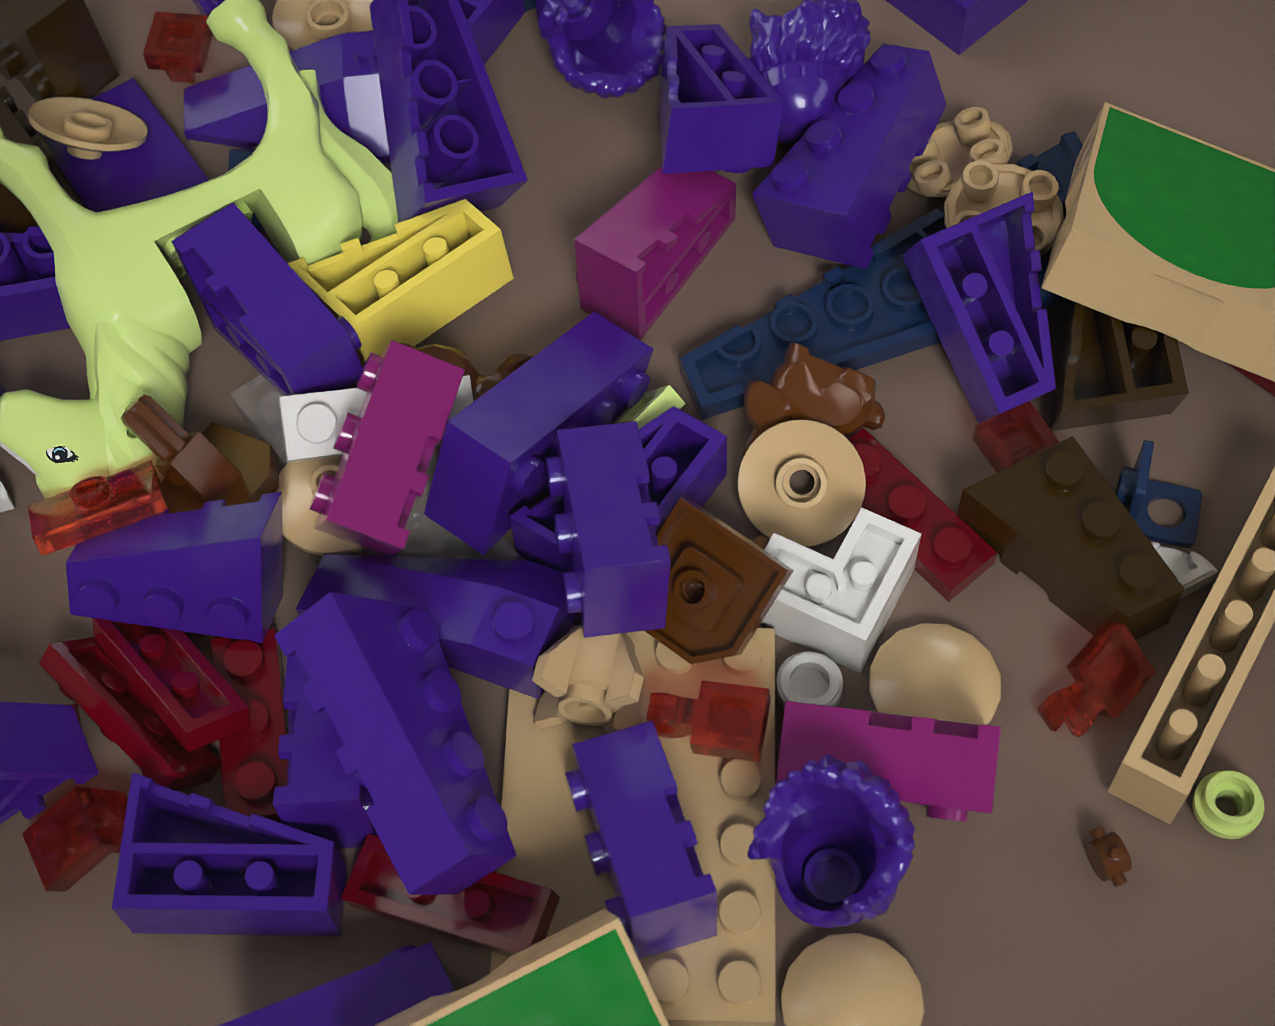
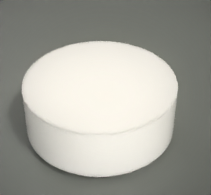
M800 652L785 660L779 668L776 679V697L783 710L785 709V701L833 707L839 705L843 678L840 669L829 657L817 652Z

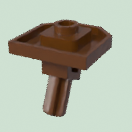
M145 394L131 402L121 416L122 423L160 459L155 467L164 477L161 484L149 491L131 512L167 507L170 513L200 510L205 502L223 499L227 506L259 502L262 494L275 493L279 488V456L273 447L266 442L214 422L202 434L199 431L187 433L151 396Z
M680 497L657 534L658 546L667 545L671 559L665 628L645 630V632L690 664L741 655L794 570L764 550L769 542L768 538L761 535L754 540L746 538L689 498Z

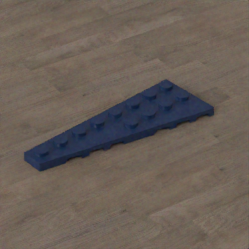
M1075 131L1063 134L1059 144L1037 157L1031 153L1017 162L1018 166L1032 171L1044 170L1056 178L1059 186L1057 195L1063 204L1064 220L1066 218V195L1076 159L1083 147ZM937 208L871 246L874 255L867 270L854 266H848L841 270L837 266L823 274V282L795 298L792 294H789L775 302L774 310L743 328L736 325L681 357L680 372L701 420L743 407L745 387L750 380L759 379L771 383L775 370L784 362L789 343L800 344L808 348L812 356L841 368L847 367L853 370L941 343L902 255L921 239L946 229L944 210L941 212ZM1052 248L1041 257L1042 270L1038 272L1042 310L1065 303L1068 300L1042 289Z

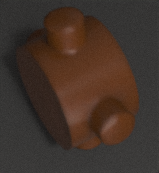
M1103 826L1092 829L1090 834L1093 840L1087 842L1085 848L1094 872L1102 881L1111 879L1114 887L1127 883L1124 873L1131 870L1132 863L1122 839L1115 832L1106 834Z

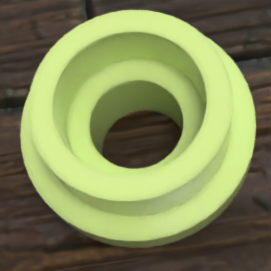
M1217 771L1207 775L1200 781L1193 794L1192 806L1198 822L1208 832L1220 838L1239 839L1249 835L1256 829L1264 815V800L1258 786L1250 777L1237 771ZM1225 798L1232 801L1237 807L1238 814L1235 816L1224 814L1217 808L1215 800Z

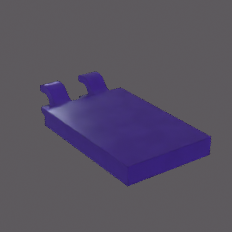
M134 78L91 100L118 106L138 116L148 128L146 141L142 145L123 151L103 152L101 158L90 160L68 153L66 145L60 144L41 134L57 163V169L84 208L96 213L156 199L209 181Z

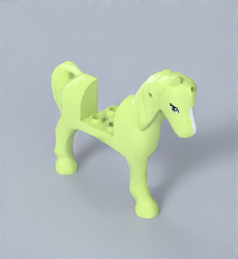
M225 0L211 12L206 20L218 41L234 47L245 55L262 83L267 102V123L258 147L251 156L224 175L189 189L156 199L96 213L82 207L68 196L49 170L46 156L38 146L17 143L6 139L0 127V183L8 188L27 208L54 252L57 289L67 322L86 355L87 380L90 391V399L62 400L27 389L4 393L0 397V447L35 474L38 488L56 517L65 523L88 525L92 517L124 513L137 505L149 491L158 487L163 481L164 477L155 467L160 459L121 421L123 412L136 398L143 394L151 396L184 429V411L188 389L186 374L190 369L189 353L202 345V339L194 309L179 282V279L187 275V272L171 242L172 240L231 203H234L250 222L253 213L255 214L287 263L304 257L306 264L310 265L343 253L340 244L356 238L361 242L362 227L368 230L371 236L370 242L397 233L394 224L398 223L392 173L366 147L341 132L327 117L321 102L316 71L313 69L298 70L289 53L288 41L267 22L265 7L259 0Z

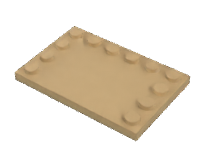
M572 625L570 630L580 625ZM758 628L741 655L696 664L688 663L645 631L624 633L631 638L635 645V653L644 676L638 701L641 716L640 724L653 721L677 784L678 793L676 794L685 821H691L697 837L698 844L694 845L703 875L711 874L717 890V936L640 959L639 962L670 1026H775V875L769 859L750 860L747 855L749 845L754 839V828L765 817L764 804L769 798L771 788L775 786V628ZM509 689L501 808L506 815L507 830L517 856L497 868V873L553 889L561 897L547 932V938L602 909H606L604 900L616 897L609 874L605 873L596 876L594 873L584 835L595 832L589 809L579 812L575 811L565 777L566 771L576 769L572 744L608 733L603 730L604 725L586 726L566 719L565 723L542 729L533 723L539 699ZM492 951L490 973L501 966L509 957Z

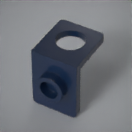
M1144 440L1134 467L1122 466L1115 494L1149 540L1191 548L1196 541L1202 493L1197 489L1149 480L1154 442ZM1158 499L1174 501L1182 508L1184 521L1179 526L1173 528L1159 526L1150 518L1148 506Z

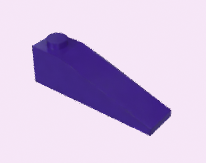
M373 30L339 34L290 51L289 53L298 70L313 69L316 71L321 102L331 122L341 132L366 147L381 163H390ZM251 65L184 88V134L186 139L251 149L260 143L267 123V102L262 83Z

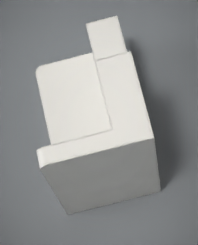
M862 507L834 559L773 533L764 550L794 571L759 627L775 628L776 635L812 652L821 653L834 662L861 673L912 575L921 533Z

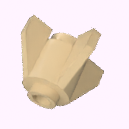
M582 625L574 627L538 657L532 681L545 691L539 699L533 723L544 729L565 723L566 719L586 726L604 725L603 730L607 733L640 724L641 716L638 701L644 676L635 653V645L631 638L624 633L584 638Z

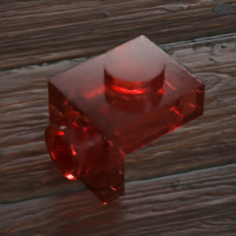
M76 786L22 833L45 891L66 892L111 853L120 854L128 802L126 795L122 791Z

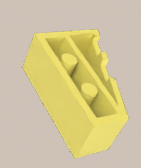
M466 199L394 224L397 233L361 246L358 238L342 243L340 245L343 253L310 265L306 264L304 257L287 263L302 281L319 296L326 308L336 319L342 316L353 327L362 345L356 353L363 368L370 352L382 356L383 350L391 340L400 344L417 345L514 279L501 229Z

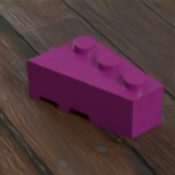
M662 166L574 239L577 265L576 281L579 286L581 310L588 314L595 311L641 340L736 219V183L713 171L663 174Z
M393 340L383 350L382 356L370 352L356 387L367 392L358 416L349 412L346 413L333 449L343 452L335 477L323 473L309 510L320 513L314 529L384 556H390L404 550L410 533L409 530L404 528L416 497L420 498L424 492L429 477L425 473L436 444H439L442 439L465 372L464 369Z
M785 701L776 783L788 778L789 771H802L806 761L815 760L818 762L827 754L844 762L860 760L865 762L876 776H881L883 779L890 781L893 789L898 792L900 801L927 805L926 817L967 822L968 811L992 814L1001 727Z

